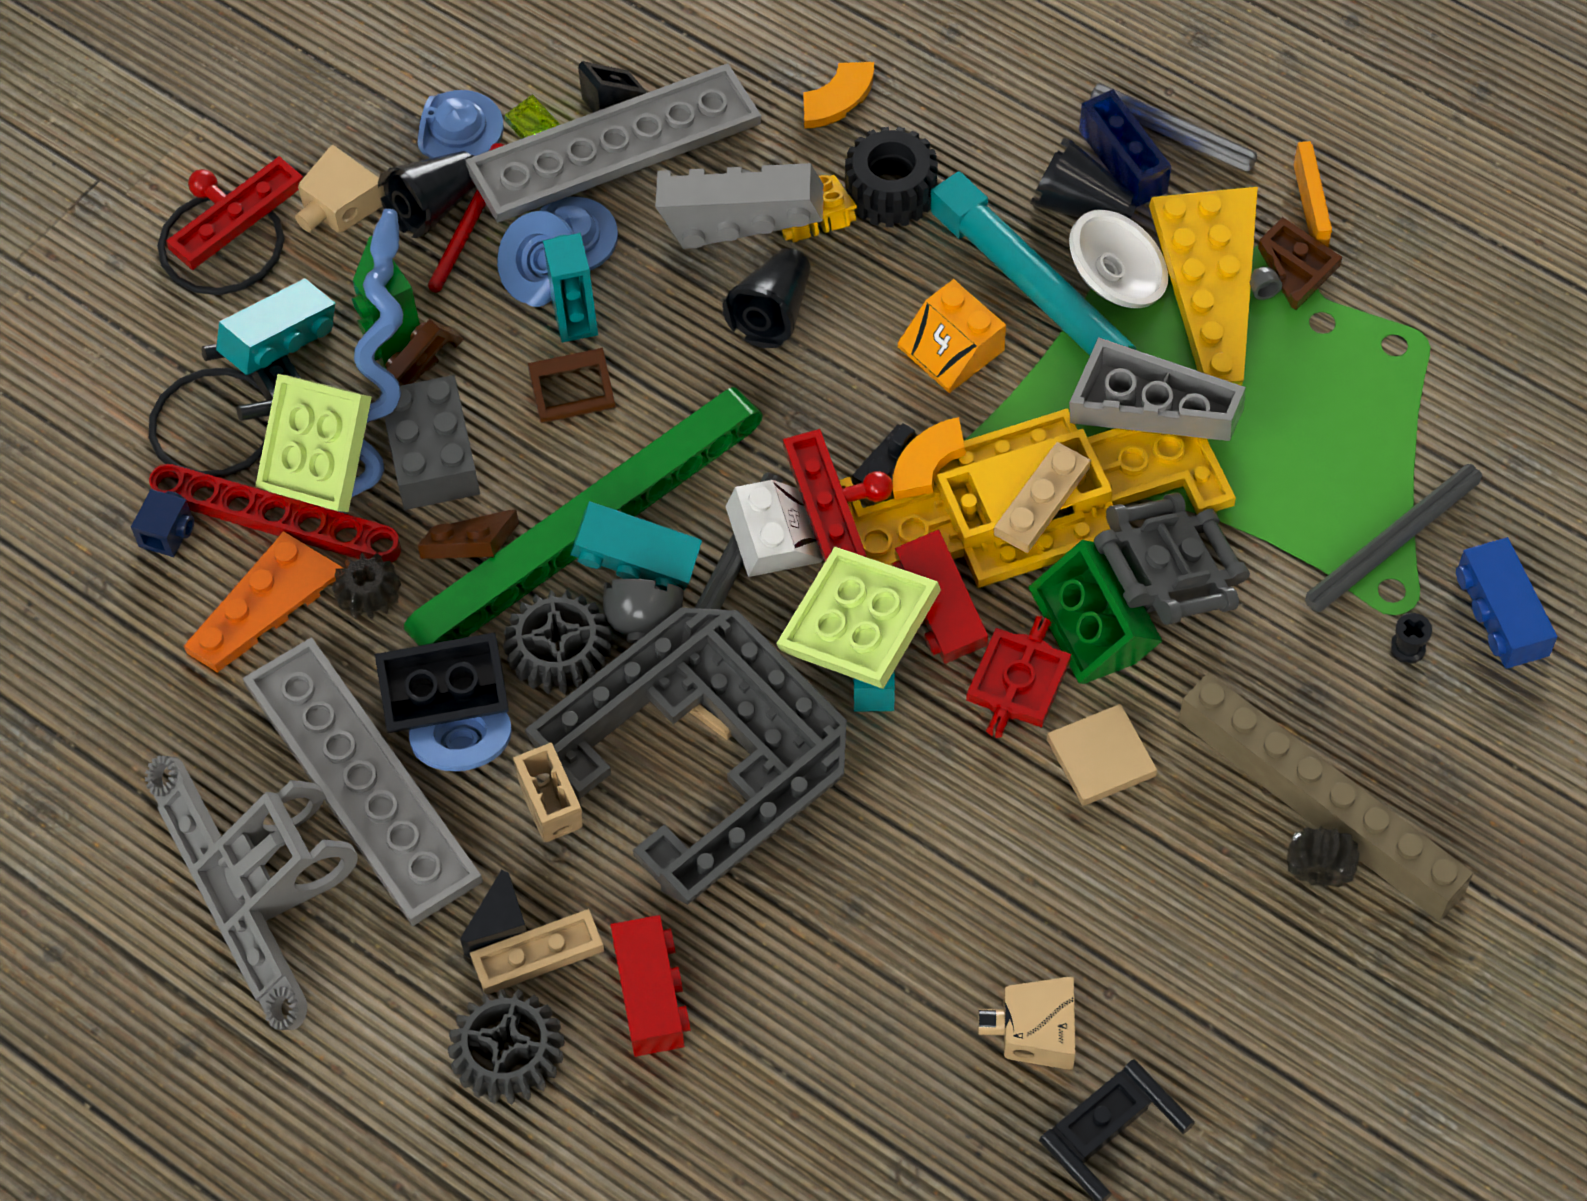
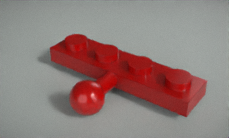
M278 156L226 195L218 188L217 178L211 171L206 169L194 171L188 180L190 192L198 198H209L214 205L167 239L168 249L193 271L299 191L298 186L303 176Z
M821 429L784 438L783 447L824 562H826L834 547L867 557L848 503L864 498L872 502L885 501L893 491L891 478L884 472L873 471L865 476L862 483L842 488Z

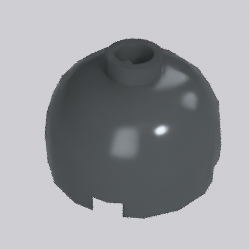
M614 579L612 580V585L608 582L604 583L603 610L608 623L617 632L628 635L627 642L635 644L679 608H682L684 595L682 588L668 583L667 591H664L655 586L656 581Z

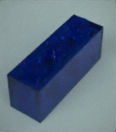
M1114 89L1081 104L1080 133L1109 172L1135 194L1132 201L1138 204L1137 207L1151 201L1152 197L1167 194L1171 173L1170 163Z

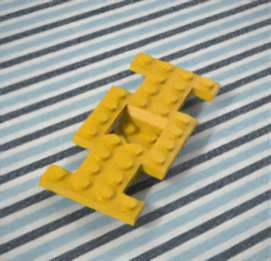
M1067 408L965 440L966 455L950 461L940 469L934 480L933 493L898 500L893 498L865 508L862 507L860 500L848 503L867 558L891 565V563L896 561V547L939 529L952 558L965 557L977 587L981 588L1055 564L1081 540L1093 542L1098 534L1111 530L1106 519V510L1109 506L1129 504L1182 486L1196 514L1206 509H1214L1217 512L1235 506L1236 497L1206 438L1117 428L1087 437L1084 429L1078 430L1075 424L1070 423V412ZM1056 442H1059L1091 459L1090 469L1060 508L1061 510L1072 506L1075 513L1052 520L1029 553H1026L995 536L994 526ZM850 477L839 480L842 488L853 485Z

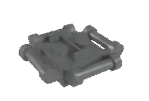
M1178 492L1167 494L1162 500L1127 507L1118 504L1107 508L1106 519L1111 530L1101 532L1094 538L1093 542L1099 553L1105 554L1125 591L1123 597L1130 608L1144 606L1147 613L1156 611L1165 625L1178 623L1182 617L1218 609L1222 612H1227L1238 608L1239 597L1237 591L1231 586L1238 585L1247 580L1250 572L1244 562L1238 561L1218 526L1220 520L1214 509H1206L1196 516L1189 517L1185 511L1184 498ZM1146 519L1139 528L1132 529L1129 524L1132 521ZM1199 533H1205L1225 569L1219 570Z

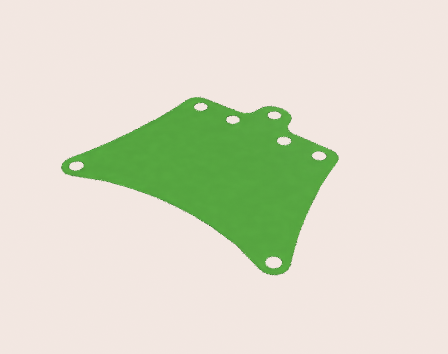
M1259 245L1253 249L1252 273L1257 268L1268 267L1258 249ZM1169 273L1168 285L1164 294L1154 304L1145 308H1128L1114 304L1090 289L1085 299L1136 347L1137 351L1197 371ZM1250 288L1245 371L1242 386L1246 387L1244 410L1230 441L1207 439L1236 497L1235 506L1216 512L1220 522L1264 540L1329 575L1413 508L1418 413L1431 348L1424 334L1412 327L1330 301L1319 292V289L1295 310L1289 304L1282 290L1272 298L1258 300ZM1319 312L1331 315L1335 320L1334 329L1324 334L1315 332L1309 324L1311 316ZM1062 330L1040 361L1011 395L965 440L1068 408L1070 412L1069 402L1090 356ZM1389 335L1401 336L1407 342V351L1400 356H1390L1383 351L1381 346L1382 340ZM1075 424L1078 430L1084 429L1087 437L1115 429ZM1183 486L1144 498L1157 501L1162 500L1167 494L1178 492L1184 498L1185 511L1196 514ZM1415 536L1348 590L1383 614L1400 615L1413 609L1420 597ZM1387 579H1395L1401 582L1406 590L1404 598L1395 603L1383 600L1378 593V586L1381 582Z

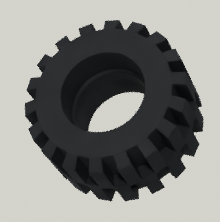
M881 127L880 132H875L873 129L866 132V138L859 137L855 140V147L849 148L847 159H845V190L857 205V208L854 209L857 210V216L863 220L870 218V224L876 226L879 223H886V227L894 228L896 223H900L902 227L909 225V220L911 219L918 221L923 218V212L928 213L930 211L931 189L937 186L938 161H936L937 155L935 150L930 149V142L926 138L919 140V133L915 131L906 133L905 128L897 127L896 130H889V127ZM884 174H898L904 176V178L899 180H884L879 178V176Z

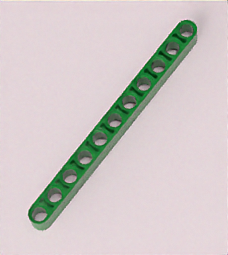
M732 387L725 390L498 551L494 557L484 561L415 610L404 624L405 632L418 646L469 637L577 559V557L570 554L589 501L636 517L750 435L761 423L762 412L738 388Z

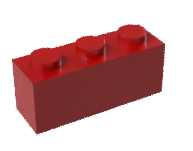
M938 529L896 547V561L891 563L892 566L935 580L941 588L939 595L924 619L929 632L924 634V638L933 656L940 654L943 663L946 664L988 646V634L940 530Z
M660 915L610 924L634 1057L684 1048L683 1032L691 1031L686 1005L678 1007L675 993L683 992L679 967L670 968L668 955L676 953L671 928L663 930Z

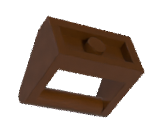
M603 348L528 363L527 367L541 424L616 408ZM598 368L604 395L545 407L539 379Z

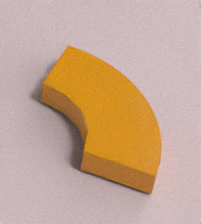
M874 62L838 63L836 75L828 84L817 90L803 92L804 129L822 127L845 118L846 113L859 103H863L873 85Z
M959 417L948 419L929 427L916 436L903 450L893 473V494L895 500L933 493L934 480L940 469L950 461L966 455Z

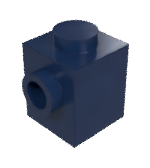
M150 489L131 525V529L139 547L174 558L183 539H187L192 533L194 517L191 514L187 500L178 493L172 491L163 493Z

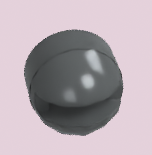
M1270 267L1257 268L1251 274V280L1249 281L1251 290L1258 300L1272 298L1282 289V282L1278 274Z

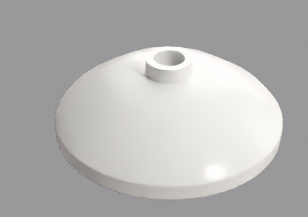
M1093 210L1085 213L1073 225L1069 237V246L1074 265L1082 279L1098 295L1120 306L1145 308L1154 304L1164 294L1168 285V269L1164 256L1152 237L1136 222L1117 212Z

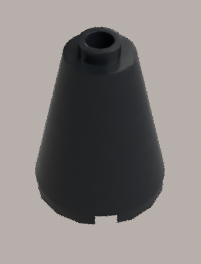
M1064 137L1060 144L1067 148L1064 153L1059 150L1055 152L1036 189L1042 193L1041 198L1032 197L1030 204L1079 218L1093 210H1109L1131 219L1138 206L1137 203L1132 201L1135 194L1072 140Z
M466 151L455 152L392 167L380 174L378 188L383 185L385 196L380 198L384 209L389 208L397 212L399 230L402 233L409 230L414 233L412 238H418L427 234L476 187L466 166V159L474 157V155H470Z
M784 248L729 291L723 302V316L733 332L737 328L746 335L744 341L761 348H777L790 338L795 328L811 270L810 263L804 254L795 249Z

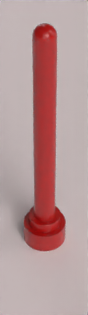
M494 143L489 151L504 146V144ZM478 189L428 282V288L433 293H438L442 290L486 205Z

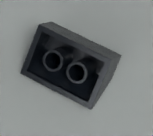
M495 632L375 654L387 733L509 712L500 650Z

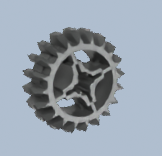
M550 590L547 599L542 600L541 597L535 594L532 606L521 602V614L511 613V626L505 627L504 635L506 641H504L503 647L505 654L508 656V665L511 670L516 671V676L520 682L528 679L529 686L533 690L543 684L544 691L548 695L554 686H559L560 691L565 695L568 689L567 685L574 684L578 688L583 684V678L590 679L596 674L595 670H601L606 666L605 658L610 657L611 654L610 641L612 640L611 630L607 627L608 621L606 616H604V613H599V607L595 602L587 605L583 594L572 600L571 593L568 590L565 591L562 597H556V594ZM556 633H559L561 641L559 642L560 651L556 650ZM540 659H547V660H549V661H551V662L543 661V660H540Z
M500 989L498 999L492 1001L488 994L483 993V1005L478 1007L476 1004L469 1002L467 1010L470 1016L457 1014L456 1023L459 1029L450 1030L449 1037L454 1044L448 1047V1054L450 1058L454 1059L451 1064L453 1073L456 1075L461 1074L459 1080L464 1088L473 1086V1094L478 1099L488 1091L489 1100L493 1104L499 1100L501 1094H505L507 1103L511 1105L515 1101V1093L522 1092L523 1097L529 1100L531 1098L530 1087L535 1086L537 1089L544 1091L546 1083L543 1076L555 1078L557 1069L553 1064L562 1063L563 1052L559 1048L563 1047L565 1041L563 1034L558 1033L561 1029L560 1021L557 1018H551L552 1009L548 1004L539 1007V998L535 995H532L524 1002L523 992L519 989L516 990L512 998H507L505 990ZM501 1021V1023L497 1027H494L492 1029H486L489 1026ZM523 1022L534 1028L541 1037L540 1043L533 1042L530 1037L520 1034L519 1023ZM512 1037L514 1046L511 1047L510 1045H508L509 1049L503 1050L501 1056L499 1046L501 1045L502 1047H504V1043L510 1042V1038ZM473 1050L482 1051L483 1056L492 1058L493 1072L484 1069L472 1058ZM519 1064H527L524 1067L511 1072L515 1066Z

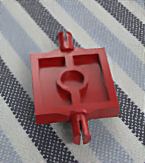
M1036 616L1029 635L1013 634L995 628L966 695V701L988 708L994 712L986 729V732L992 737L994 732L995 738L1003 736L1009 719H1018L1040 728L1043 727L1071 662V654L1052 648L1043 641L1051 626V621L1047 618H1044L1042 623V616Z

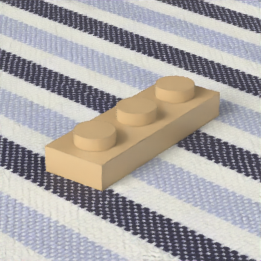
M1056 442L994 526V535L1029 553L1090 469L1091 459Z
M587 909L470 952V956L483 992L491 994L500 989L513 986L604 952V946L590 910Z

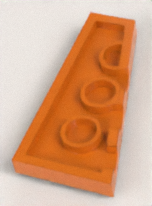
M283 531L184 645L186 653L218 673L257 644L258 637L272 627L277 629L289 620L288 615L304 603L308 606L319 598L320 591L333 582L338 584L346 578L345 568Z

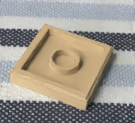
M1121 704L1047 733V741L1082 806L1154 778L1157 775V768Z

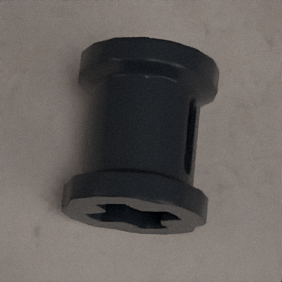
M1407 613L1399 618L1395 627L1396 634L1391 640V653L1394 658L1403 663L1413 664L1425 656L1426 643L1430 640L1432 634V625L1426 617L1417 613Z

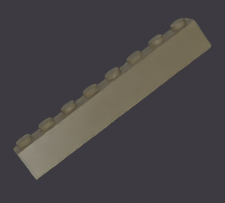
M1208 672L1183 698L1178 722L1440 922L1464 896L1473 876L1471 870Z

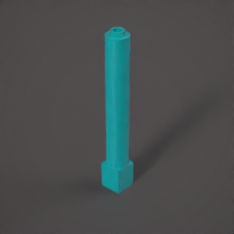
M958 171L931 189V213L958 239L965 236L1089 356L1098 337L1136 350V347L988 207V197L963 173Z

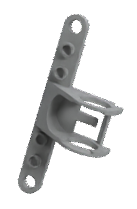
M157 756V758H153L152 763L148 764L149 770L145 772V774H148V777H145V782H148L146 785L147 789H150L149 792L156 799L159 805L157 809L255 1000L260 1002L264 1014H266V1021H269L270 1027H274L276 1030L297 1029L306 1018L307 1001L266 921L333 888L343 881L352 872L358 861V855L354 847L350 843L343 841L322 840L310 852L308 851L296 827L306 822L318 811L326 796L319 785L290 780L278 793L265 792L221 836L183 762L179 758L171 756ZM166 767H168V770H171V772H168V775H171V777H168L170 782L166 783L167 786L162 781L163 772ZM296 798L309 799L307 806L293 818L290 817L283 804ZM269 813L275 825L263 824L264 819ZM286 844L293 857L270 878L264 865L280 847ZM330 857L341 858L339 864L326 876L306 884L295 883L298 875L313 863ZM285 999H289L288 1003H291L289 1008H292L288 1012L291 1014L287 1015L288 1019H285L282 1015V1004Z

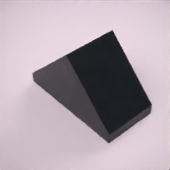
M581 61L578 66L582 100L593 113L647 93L629 70Z
M502 869L460 938L464 955L468 958H471L470 952L527 932L510 875Z

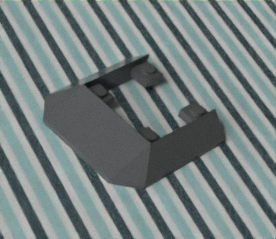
M679 608L525 729V733L535 748L552 742L573 791L580 799L611 775V767L592 747L650 701L672 724H675L701 703L707 711L720 719L729 728L731 735L750 755L727 773V781L747 802L689 849L665 824L633 849V856L661 885V892L687 905L844 777L847 720L737 610Z

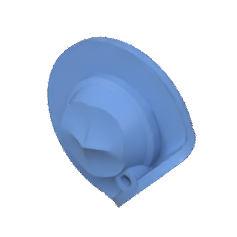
M454 90L429 96L425 103L419 126V150L429 158L460 151H466L474 156L488 152L492 144L500 142L503 135L504 123L501 111L490 98L474 91Z
M565 197L544 205L540 209V211L553 213L561 217L571 227L574 234L581 233L590 271L602 265L614 252L618 241L617 224L611 212L602 204L584 197Z
M545 211L526 213L517 218L508 227L500 242L497 266L501 282L512 297L529 306L540 307L552 301L543 240L552 239L559 235L574 234L571 227L561 217Z
M507 712L410 729V746L415 756L432 768L444 771L471 770L491 762L505 750L511 738V722Z

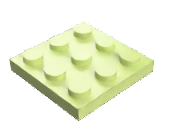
M278 374L255 488L335 511L349 512L372 396L289 375Z
M834 547L776 644L779 650L785 654L884 689L939 595L941 588L935 580Z

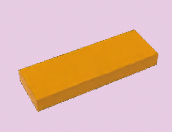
M1311 141L1298 142L1294 159V170L1310 236L1329 247L1332 226L1313 143L1311 144Z

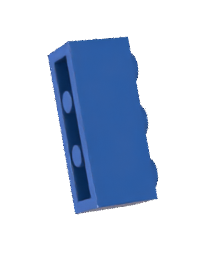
M1506 537L1463 550L1459 565L1456 568L1457 581L1463 590L1467 589L1470 595L1473 614L1479 623L1483 622L1488 632L1489 647L1494 656L1500 657L1505 669L1550 656L1558 636L1509 538Z

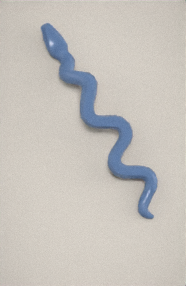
M389 208L383 210L381 218L373 231L370 252L373 257L374 267L367 273L363 282L366 297L380 311V318L362 336L354 352V361L360 373L377 385L381 392L380 397L370 404L367 423L392 413L398 406L401 396L397 379L374 359L378 348L389 340L402 325L404 315L401 305L385 288L393 276L394 265L392 259L399 249L398 215L395 210ZM364 439L359 460L365 464V470L360 476L355 478L352 497L374 487L384 472L383 458Z

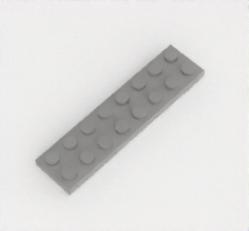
M727 63L466 159V166L471 179L496 222L499 223L760 125L761 114Z
M312 637L242 678L246 688L312 783L321 787L326 796L325 802L411 926H414L483 883L482 876Z

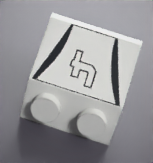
M775 480L734 488L725 507L748 577L821 563L823 561L798 488Z

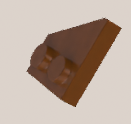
M1284 217L1259 240L1258 249L1268 267L1278 274L1282 282L1281 290L1291 307L1295 310L1341 266L1342 256Z
M429 319L413 330L410 336L411 341L402 351H398L390 357L385 366L386 370L394 375L399 382V386L415 383L422 374L429 371L439 362L435 354L444 345L450 342L456 348L464 339L454 329Z
M516 509L455 523L433 526L418 544L420 558L494 557L518 526Z

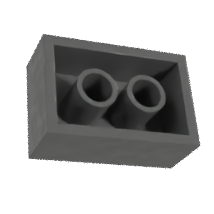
M455 375L399 386L401 396L398 406L384 418L404 510L480 495Z

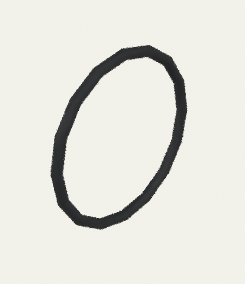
M223 191V192H224L226 195H228L231 191ZM198 197L177 208L163 225L157 245L162 268L174 283L194 293L223 295L241 291L265 278L278 262L285 240L281 220L272 210L267 215L274 223L277 241L272 257L261 271L247 280L234 285L220 288L197 286L179 277L169 265L165 244L170 228L183 213L200 203L211 200Z
M231 368L201 369L179 378L159 396L149 415L148 438L157 457L165 464L180 466L163 452L156 437L157 417L165 401L182 385L199 378L221 375L246 380L260 390L251 374L245 375L242 371ZM264 442L260 448L243 462L224 470L198 472L215 477H227L246 469L261 457Z

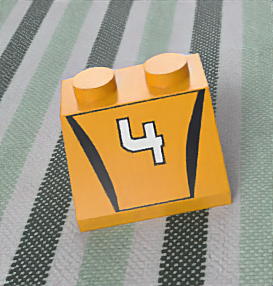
M953 279L925 300L898 341V348L948 393H951L1005 350L1006 324Z

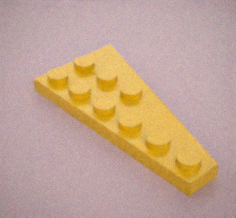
M1258 187L1152 197L1149 204L1150 212L1197 371L1242 386L1245 371L1251 288L1249 281L1252 274Z

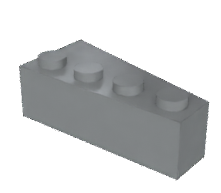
M811 163L764 165L761 167L760 172H751L742 169V167H727V173L705 174L704 169H689V175L672 176L671 170L657 171L655 207L683 249L699 248L712 243L733 241L737 238L768 234L776 230L802 227L807 224L823 221L824 185Z
M1098 337L1069 402L1070 423L1230 441L1244 410L1246 387Z

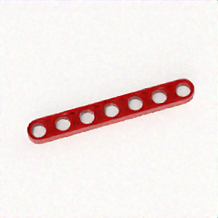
M173 464L158 466L149 477L151 489L163 493L166 491L178 493L187 500L190 511L276 536H280L284 531L304 544L376 565L391 564L397 560L401 553L398 534L387 525ZM174 477L178 479V484L171 490H161L158 488L160 481L164 478ZM209 487L214 490L213 495L207 500L200 501L193 498L194 493L200 488ZM244 497L249 500L248 506L243 510L233 511L229 509V504L235 498ZM278 507L285 510L283 517L277 521H268L264 518L265 513L271 508ZM307 518H317L321 521L320 526L314 531L308 532L300 528L301 523ZM344 528H352L357 531L354 539L347 542L337 540L336 535ZM387 538L393 542L392 547L385 552H376L372 549V545L378 539Z

